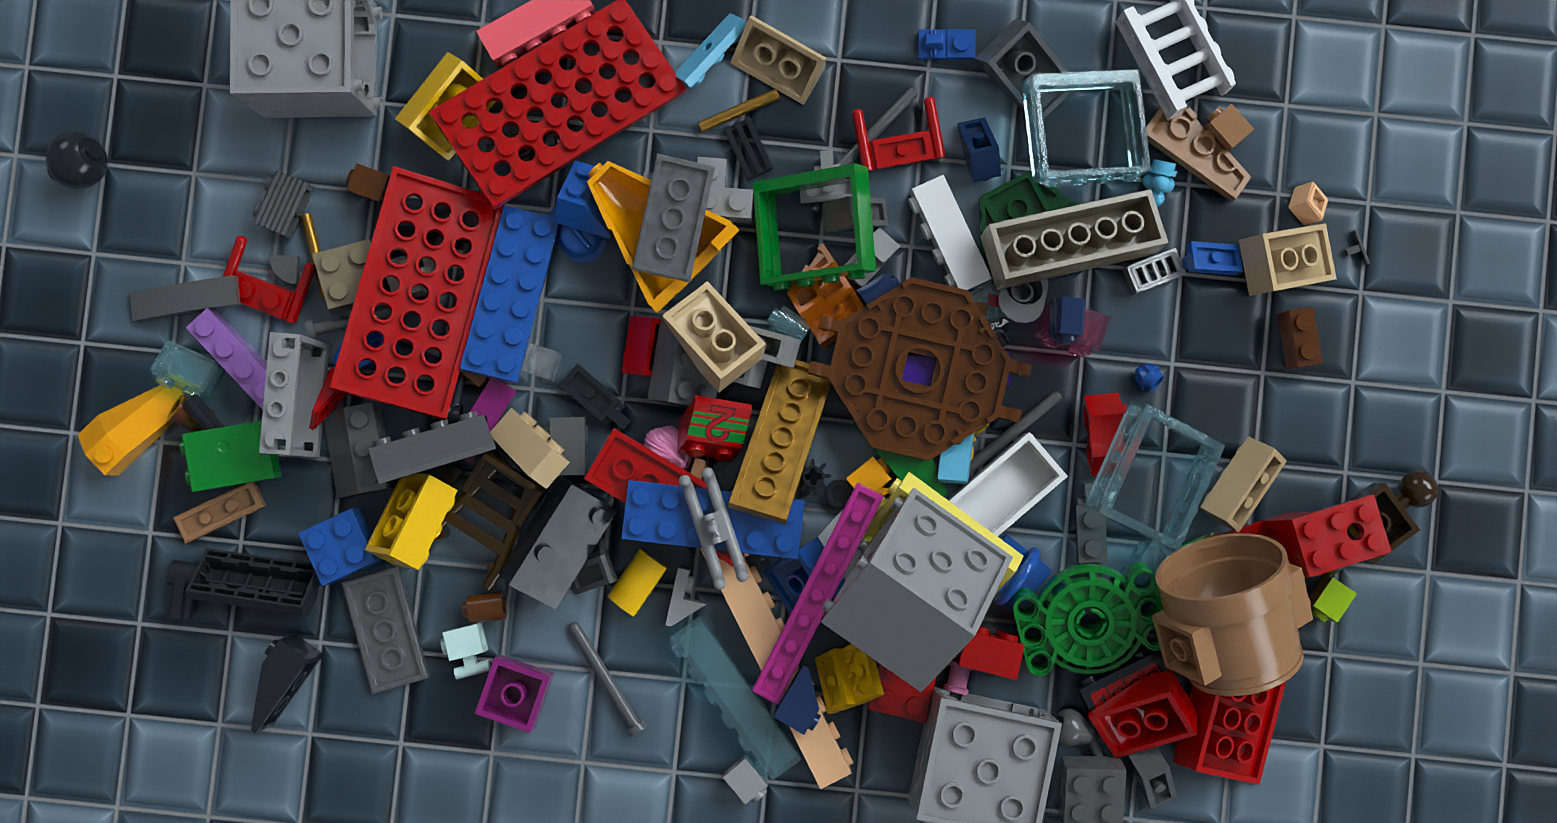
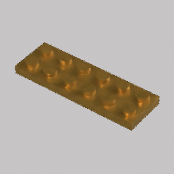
M795 360L794 368L781 364L776 365L728 508L786 525L831 387L828 378L808 374L810 363Z

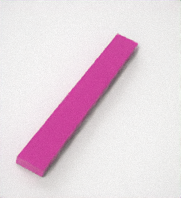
M859 482L856 484L752 692L777 705L779 704L825 613L824 610H821V607L828 598L832 600L884 495Z

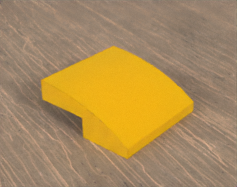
M853 644L843 649L834 648L815 658L828 714L861 705L884 695L876 661Z

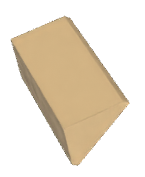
M751 15L730 63L804 105L825 69L826 57Z

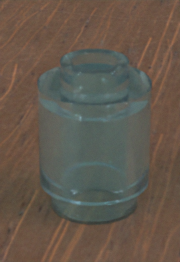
M785 306L780 310L775 308L767 320V323L771 324L769 331L799 339L801 342L811 328L809 324L805 323L806 319Z

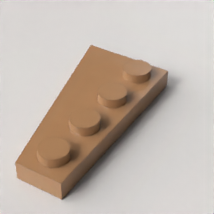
M1160 107L1140 136L1233 202L1251 176L1227 149H1222L1215 141L1216 136L1199 123L1196 119L1197 115L1190 107L1188 109L1185 108L1177 117L1167 120Z

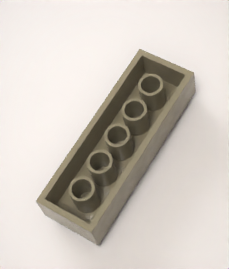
M1151 189L992 223L986 227L980 236L996 290L1155 255L1168 244Z

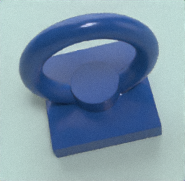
M1005 534L1001 540L1022 554L1023 558L1015 574L995 594L992 601L996 605H1004L1013 612L1012 596L1020 588H1029L1036 592L1052 572V569L1040 560L1041 552L1038 548L1033 547L1027 550L1009 535ZM1029 600L1021 601L1018 607L1023 609Z

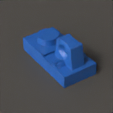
M919 29L918 60H975L976 29Z
M1196 241L1186 244L1187 255L1182 258L1183 269H1189V272L1235 276L1243 272L1240 245Z

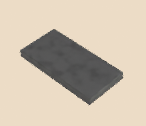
M657 153L632 270L690 283L713 180L714 166Z
M400 566L343 582L342 586L372 694L429 678L430 675Z

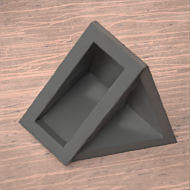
M603 535L572 583L575 595L618 580Z

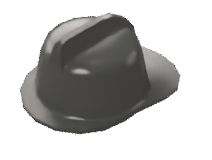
M1043 279L1000 289L998 305L1002 313L1016 323L1026 324L1034 322L1040 317L1044 309L1048 291V280Z

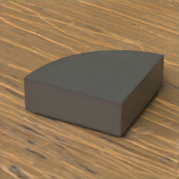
M269 255L270 265L274 273L283 281L298 285L301 257Z

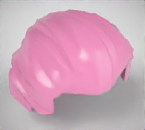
M672 425L650 430L646 434L645 447L684 470H691L692 457L687 453L678 452V429Z

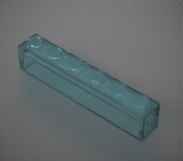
M700 615L670 637L673 641L670 644L671 649L679 659L681 657L686 659L690 665L687 667V671L694 681L698 682L701 680L706 687L704 691L706 698L713 706L715 704L719 705L724 712L720 715L722 720L730 730L734 727L741 736L737 739L746 753L751 751L757 759L754 764L763 777L769 775L773 781L801 760V755L758 695L752 692L753 688Z

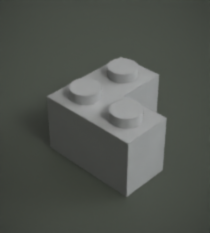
M698 157V163L715 167L706 210L733 223L752 224L753 190L726 188L727 159Z
M750 326L766 344L764 355L759 362L733 382L760 388L768 361L794 368L801 340Z

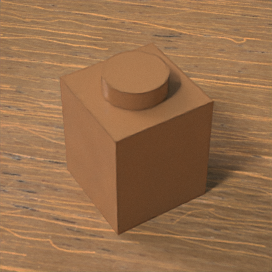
M1232 104L1225 110L1219 106L1207 117L1210 123L1204 127L1216 136L1215 141L1222 149H1227L1228 151L1254 130Z

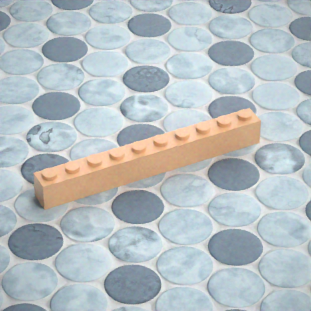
M744 553L743 555L748 572V579L745 582H739L736 578L734 567L718 558L725 578V587L721 591L762 671L785 624L781 617L775 618L771 609L776 606L769 592H762L758 583L763 580L756 566L750 568L745 558L750 554ZM798 665V667L796 668V670H795V672H794V674H793V676H792V678H791V680H790V682H789V684H788V686H787L785 692L787 691V689H788V687L790 686L791 682L793 681L795 675L797 674L798 670L800 669V666H799V665ZM819 695L816 697L819 706L817 714L821 715L813 731L807 729L805 735L791 727L790 729L820 789L852 774L849 765L854 762L847 748L841 750L836 740L841 736L834 722H827L823 714L827 709Z

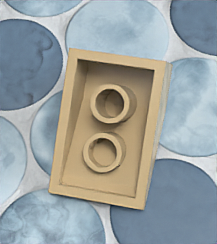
M1326 223L1265 233L1239 240L1249 296L1337 279Z
M708 281L662 315L663 320L699 372L718 392L722 391L763 358L766 346L764 341Z

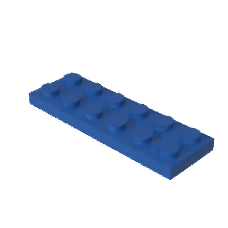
M504 205L460 366L461 371L518 384L560 224L555 223L554 217Z
M628 481L622 539L702 548L681 486ZM695 488L703 515L715 512L708 490ZM721 491L741 553L798 559L805 500L794 499L785 525L728 508L732 492ZM725 540L714 544L715 550L728 551Z

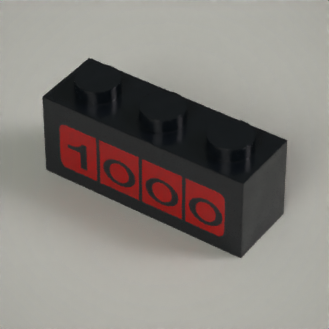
M1143 647L1133 654V658L1115 669L1098 675L1088 674L1079 680L1080 684L1074 687L1088 715L1090 711L1142 678L1166 671L1167 668L1159 652Z

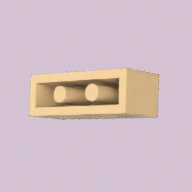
M511 408L490 431L492 438L529 477L547 489L570 463L562 455L564 448L552 438L548 441L550 434L539 425L534 427L537 421L524 411L520 415Z
M1248 436L1237 449L1236 455L1227 468L1222 471L1219 480L1211 492L1206 495L1200 508L1213 520L1239 533L1287 461L1275 448Z

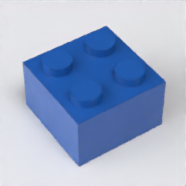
M351 508L298 533L322 586L333 584L383 561V559L365 550L372 533L360 508Z

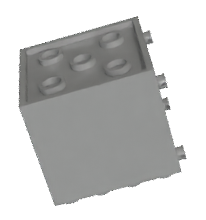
M230 0V94L263 118L377 117V108L382 109L383 107L382 97H377V19L383 18L382 7H377L373 0Z
M913 488L904 500L897 496L891 505V508H894L895 511L869 543L865 539L861 541L857 550L862 553L834 601L832 602L828 598L821 607V610L827 612L821 623L922 692L975 637L1013 557Z
M934 686L926 723L923 724L908 797L916 819L920 820V823H1042L1062 723L1045 709L970 693L968 695L954 693L942 687Z

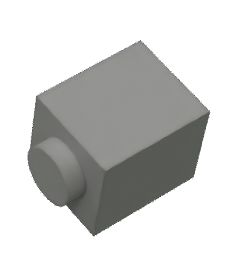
M746 754L723 774L725 781L744 804H747L750 800L755 803L767 793L765 788L768 786V780Z

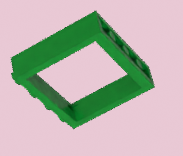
M852 163L753 182L761 285L773 286V291L788 290L790 284L797 283V287L814 286V281L822 280V283L840 282V277L848 276V279L851 280L866 278V273L876 272L868 167ZM851 182L857 263L781 275L775 196Z

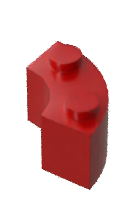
M1119 393L1084 396L1083 421L1088 434V441L1085 446L1091 477L1126 474L1127 462L1131 461V448L1129 444H1126L1124 421L1128 420L1127 405L1121 403Z

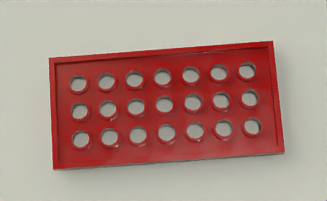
M616 0L430 110L429 114L495 210L686 92V88L676 77V73L626 0ZM611 30H618L622 33L623 38L618 42H613L607 37V33ZM587 44H594L599 48V53L595 56H589L585 54L583 48ZM627 53H634L639 61L634 65H628L624 62L623 56ZM564 58H570L576 65L572 70H564L560 67L559 62ZM603 67H610L614 70L615 76L611 79H604L600 76L599 71ZM538 73H548L552 80L546 85H541L535 80ZM643 76H649L654 80L655 84L651 88H644L639 84L638 80ZM585 81L590 84L592 89L590 92L582 94L575 89V85L578 82ZM515 87H523L526 89L527 95L523 99H516L511 95V91ZM625 90L631 95V99L625 103L619 102L615 98L616 92ZM555 96H563L568 103L563 108H556L552 105L551 100ZM492 101H497L502 104L503 109L498 114H492L486 109L487 105ZM598 104L603 105L607 109V114L603 117H596L592 114L591 108ZM532 110H538L543 114V119L538 123H533L527 119V114ZM466 116H474L479 122L475 128L468 129L462 125V120ZM572 119H578L583 123L584 127L578 132H573L569 130L567 123ZM507 125H515L519 129V133L517 136L509 138L503 134L502 130ZM553 133L558 136L560 141L556 146L550 147L543 142V137ZM488 139L494 143L495 147L490 152H482L478 148L479 142ZM524 148H529L534 151L535 157L531 161H523L518 156L519 152ZM499 163H505L509 165L511 171L506 176H499L494 172V167Z
M393 166L329 389L442 420L447 419L505 203L494 210L482 193ZM410 196H416L421 200L422 207L418 210H411L407 207L405 200ZM437 205H445L450 210V216L445 219L438 218L434 213V208ZM467 213L474 214L478 219V225L467 227L462 221V216ZM402 223H409L414 228V234L410 237H403L398 232V226ZM429 232H438L442 236L443 242L438 246L429 244L426 239V235ZM458 240L467 241L471 247L470 252L467 254L458 253L455 249V242ZM394 250H401L406 254L407 261L400 265L395 264L390 259V253ZM424 258L432 260L435 264V270L431 273L421 271L419 261ZM451 267L460 268L463 272V279L452 281L447 275V270ZM387 277L395 278L399 283V288L394 292H388L383 288L382 281ZM414 286H423L427 290V298L424 300L414 299L411 295V289ZM443 294L452 295L456 300L455 307L451 309L444 308L440 304V296ZM378 305L388 306L391 310V316L386 320L377 318L374 313L375 307ZM407 313L416 314L420 319L419 326L415 328L407 327L403 321L404 315ZM442 321L446 323L448 333L445 336L436 335L432 330L434 322ZM369 333H379L383 337V344L377 348L369 346L366 341ZM401 340L408 341L412 346V353L407 356L398 354L395 348L396 343ZM431 348L438 350L441 360L436 364L427 362L424 357L426 350ZM361 361H372L376 368L375 372L370 376L361 374L358 369ZM393 368L402 370L405 376L404 381L399 384L392 383L388 379V371ZM421 376L429 377L433 381L432 390L428 392L421 391L417 387V379Z

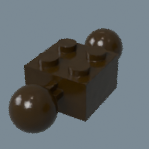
M1412 471L1401 479L1399 493L1396 495L1393 494L1386 483H1372L1350 500L1367 495L1375 496L1391 551H1393L1420 531L1406 509L1410 506L1421 508L1431 504L1437 497L1438 485L1434 477L1429 473ZM1353 523L1347 529L1350 539L1355 540L1359 534L1358 527ZM1389 553L1361 561V563L1374 565ZM1342 568L1332 570L1320 575L1331 576L1338 573Z

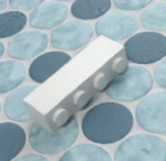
M944 175L913 188L910 192L911 198L908 199L910 207L914 214L919 213L923 221L920 227L926 240H932L935 247L932 253L938 266L943 265L947 275L944 276L947 286L970 291L988 283L992 279Z

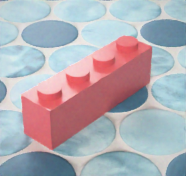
M531 0L476 32L497 68L500 66L505 67L518 59V56L532 51L542 45L543 42L554 38L596 12L590 0Z

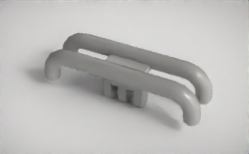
M706 467L702 470V476L715 512L703 515L695 488L689 476L682 475L679 478V484L683 490L712 576L713 585L717 590H722L725 587V578L714 544L725 540L736 578L739 582H745L748 579V572L716 476L711 468Z

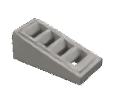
M1176 248L1122 269L1132 295L1186 275ZM1171 257L1177 272L1171 273L1165 258ZM1157 261L1161 262L1166 276H1161L1156 264ZM1147 265L1151 266L1156 280H1151L1146 268ZM1137 269H1141L1146 284L1142 285L1136 271Z

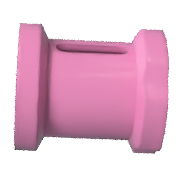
M952 660L948 664L951 667L948 681L943 685V689L968 695L967 683L969 674L974 669L958 666Z

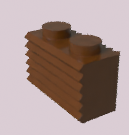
M1313 307L1287 310L1277 314L1286 370L1322 364L1324 361L1321 359L1323 354L1320 353L1322 349L1319 347L1321 343L1318 341L1320 337L1317 336L1319 331L1316 330L1318 326L1315 324L1317 320L1314 318L1316 314L1313 313L1315 310Z

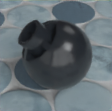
M77 131L63 133L56 137L47 149V172L54 181L67 188L86 189L94 186L104 177L108 166L107 154L102 144L89 134Z

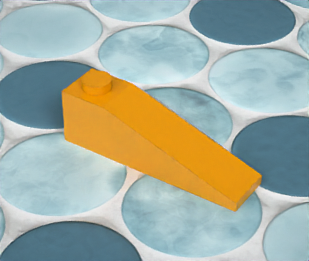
M178 376L97 415L78 434L84 454L104 475L119 476L174 423L168 419V415L180 395L185 394L188 397L197 394L199 397L201 395L183 376Z

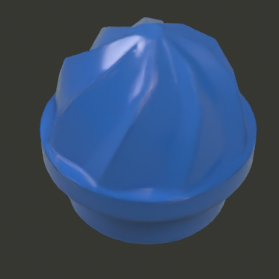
M1150 363L1138 366L1135 371V381L1141 390L1146 389L1150 393L1159 386L1165 377V374L1160 371L1159 366Z

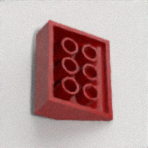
M1286 681L1272 689L1243 696L1214 695L1201 691L1192 685L1189 699L1197 710V735L1178 740L1172 762L1196 772L1260 785Z

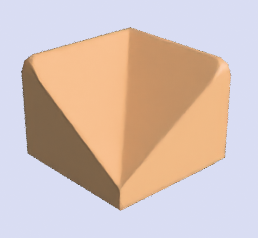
M1312 181L1295 187L1288 208L1303 225H1309L1322 221L1328 199Z

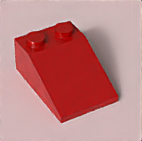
M1171 669L1142 678L1090 711L1088 715L1114 758L1197 735V710Z

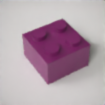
M501 654L494 657L475 714L531 733L536 728L554 673Z

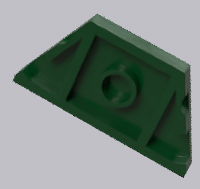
M1029 170L978 198L979 236L992 223L1079 204L1075 201H1070L1060 194L1058 189L1051 184H1046L1042 181L1041 177ZM980 237V254L984 260L987 257Z

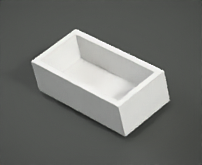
M1027 432L947 500L998 537L1068 476L1030 432Z

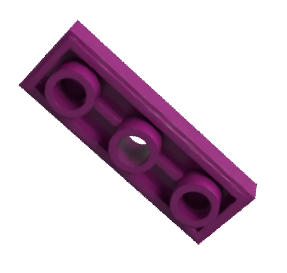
M490 378L470 412L476 411L477 416L485 415L488 420L487 425L491 431L498 423L517 390L500 380ZM477 455L464 458L463 460L472 465Z

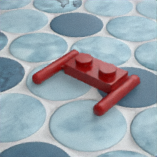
M929 96L924 99L929 131L868 141L863 111L855 109L852 112L861 165L868 167V172L946 157L934 97Z
M237 236L222 277H238L240 303L296 324L316 266L312 263L305 264L294 293L291 290L239 271L238 267L247 244V238Z

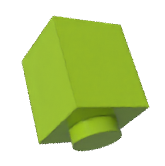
M1323 576L1309 596L1312 616L1323 623H1326L1327 620L1338 623L1357 593L1335 578Z

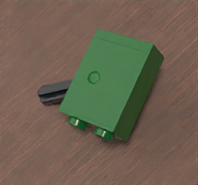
M197 394L186 399L183 403L184 407L204 429L203 431L182 434L183 440L180 442L181 454L186 458L188 469L185 471V478L188 486H191L192 492L282 477L278 454L259 453L262 421L225 427Z

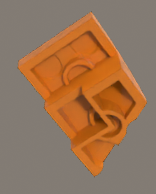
M822 243L817 248L818 253L809 266L806 265L802 272L837 267L838 264L824 243ZM846 276L840 277V282L822 283V280L814 281V286L797 287L796 283L787 292L798 313L807 322L823 349L837 340L838 333L819 330L821 316L843 320L864 307Z

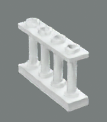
M1170 0V3L1143 15L1138 14L1134 6L1124 10L1115 21L1167 120L1177 117L1187 107L1186 100L1214 87L1217 88L1220 95H1224L1236 85L1233 71L1230 67L1226 66L1221 56L1220 47L1211 38L1207 23L1197 12L1194 0ZM1177 13L1184 26L1183 28L1156 40L1150 38L1145 28L1147 25ZM1190 37L1197 52L1169 65L1165 64L1159 51ZM1203 62L1211 77L1182 90L1178 89L1172 79V75Z

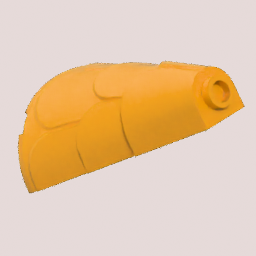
M609 161L604 165L598 163L588 173L590 179L587 183L608 230H612L626 263L632 269L651 180ZM708 210L705 211L691 280L739 231L730 220ZM632 270L647 303L652 306L656 313L661 311L688 284V282Z

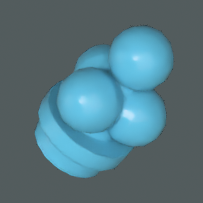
M1153 159L1152 166L1148 167V172L1152 173L1144 176L1143 185L1146 189L1152 190L1156 206H1160L1165 200L1163 193L1172 191L1175 186L1172 177H1176L1177 171H1174L1176 164Z

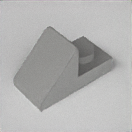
M880 227L873 233L876 272L866 273V278L853 279L860 287L866 285L900 248V245ZM856 253L845 265L857 263Z
M678 568L665 624L667 626L676 624L707 604V602L685 597L686 593L691 594L695 577L690 576L691 569Z

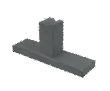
M1355 229L1352 233L1357 245L1345 249L1344 252H1346V256L1360 252L1364 264L1368 265L1370 261L1358 230Z

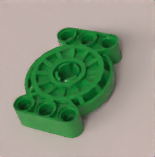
M1135 562L1131 564L1125 576L1105 565L1091 563L1075 565L1060 571L1050 578L1041 589L1039 595L1029 588H1020L1012 596V607L1020 640L1025 645L1023 652L1028 670L1036 676L1048 674L1054 662L1063 668L1077 673H1104L1128 661L1138 650L1141 642L1150 650H1161L1158 637H1147L1148 632L1155 629L1152 616L1163 610L1155 576L1150 566L1146 563ZM1137 575H1148V579L1144 583L1138 584L1134 582ZM1023 600L1033 602V605L1028 609L1018 607V604ZM1147 601L1155 603L1151 610L1143 611L1140 609L1141 605ZM1086 608H1090L1091 612L1100 616L1095 624L1084 625L1079 622L1081 617L1086 614ZM1031 627L1040 630L1035 636H1028L1025 634V631ZM1041 654L1046 657L1041 663L1032 661L1035 655Z

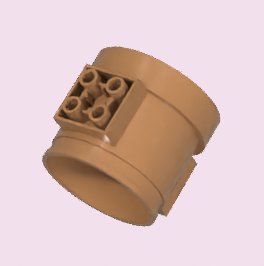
M1239 533L1213 536L1190 543L1176 550L1159 565L1155 574V580L1163 610L1154 614L1152 618L1165 667L1187 677L1190 683L1199 690L1220 696H1243L1263 692L1284 683L1299 670L1303 663L1304 655L1300 644L1298 628L1313 620L1310 607L1311 602L1308 598L1302 568L1289 563L1287 552L1279 542L1256 534Z

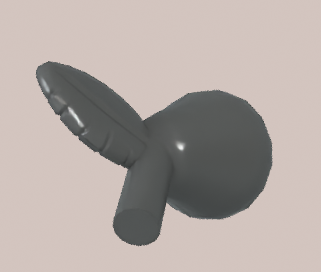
M1063 709L1055 716L1062 723L1058 741L1059 745L1073 747L1088 744L1093 756H1106L1100 745V741L1104 740L1095 726L1087 721L1078 711Z

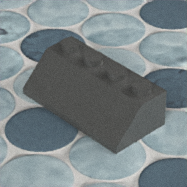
M476 411L459 415V422L449 424L446 419L430 424L431 430L420 433L418 427L401 432L403 438L391 441L390 436L372 441L374 447L368 448L378 483L381 484L496 449L485 416H477Z

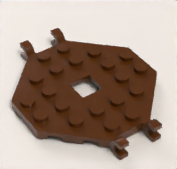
M910 277L843 320L821 316L818 329L838 333L831 365L810 361L808 374L828 378L871 448L929 461L997 418L1016 423L1020 422L1022 410L1002 406L1009 373L1027 378V376H1030L1032 364L1014 361L1010 358L1007 351L1004 350L990 324L976 306L968 290ZM908 352L936 359L930 386L902 379Z

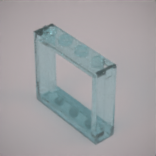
M1139 69L1032 74L1022 81L1033 184L1044 183V187L1060 186L1061 182L1070 181L1072 186L1087 184L1088 180H1097V184L1114 182L1115 178H1123L1124 182H1135L1140 180V176L1151 171ZM1120 88L1129 167L1049 171L1040 92Z
M1130 401L1083 507L1162 546L1178 550L1186 539L1187 531L1194 516L1197 514L1198 506L1209 486L1215 467L1221 459L1225 445L1148 404ZM1151 419L1201 445L1163 533L1112 509Z

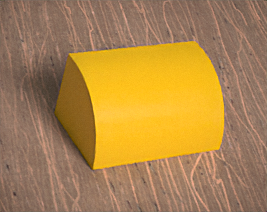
M640 548L608 594L609 599L634 617L668 567Z

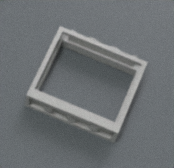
M270 332L259 453L320 458L323 421L313 430L309 428L312 409L327 377L330 344L300 334ZM321 348V357H313V349ZM278 439L286 440V446L278 445ZM305 442L313 443V451H305Z

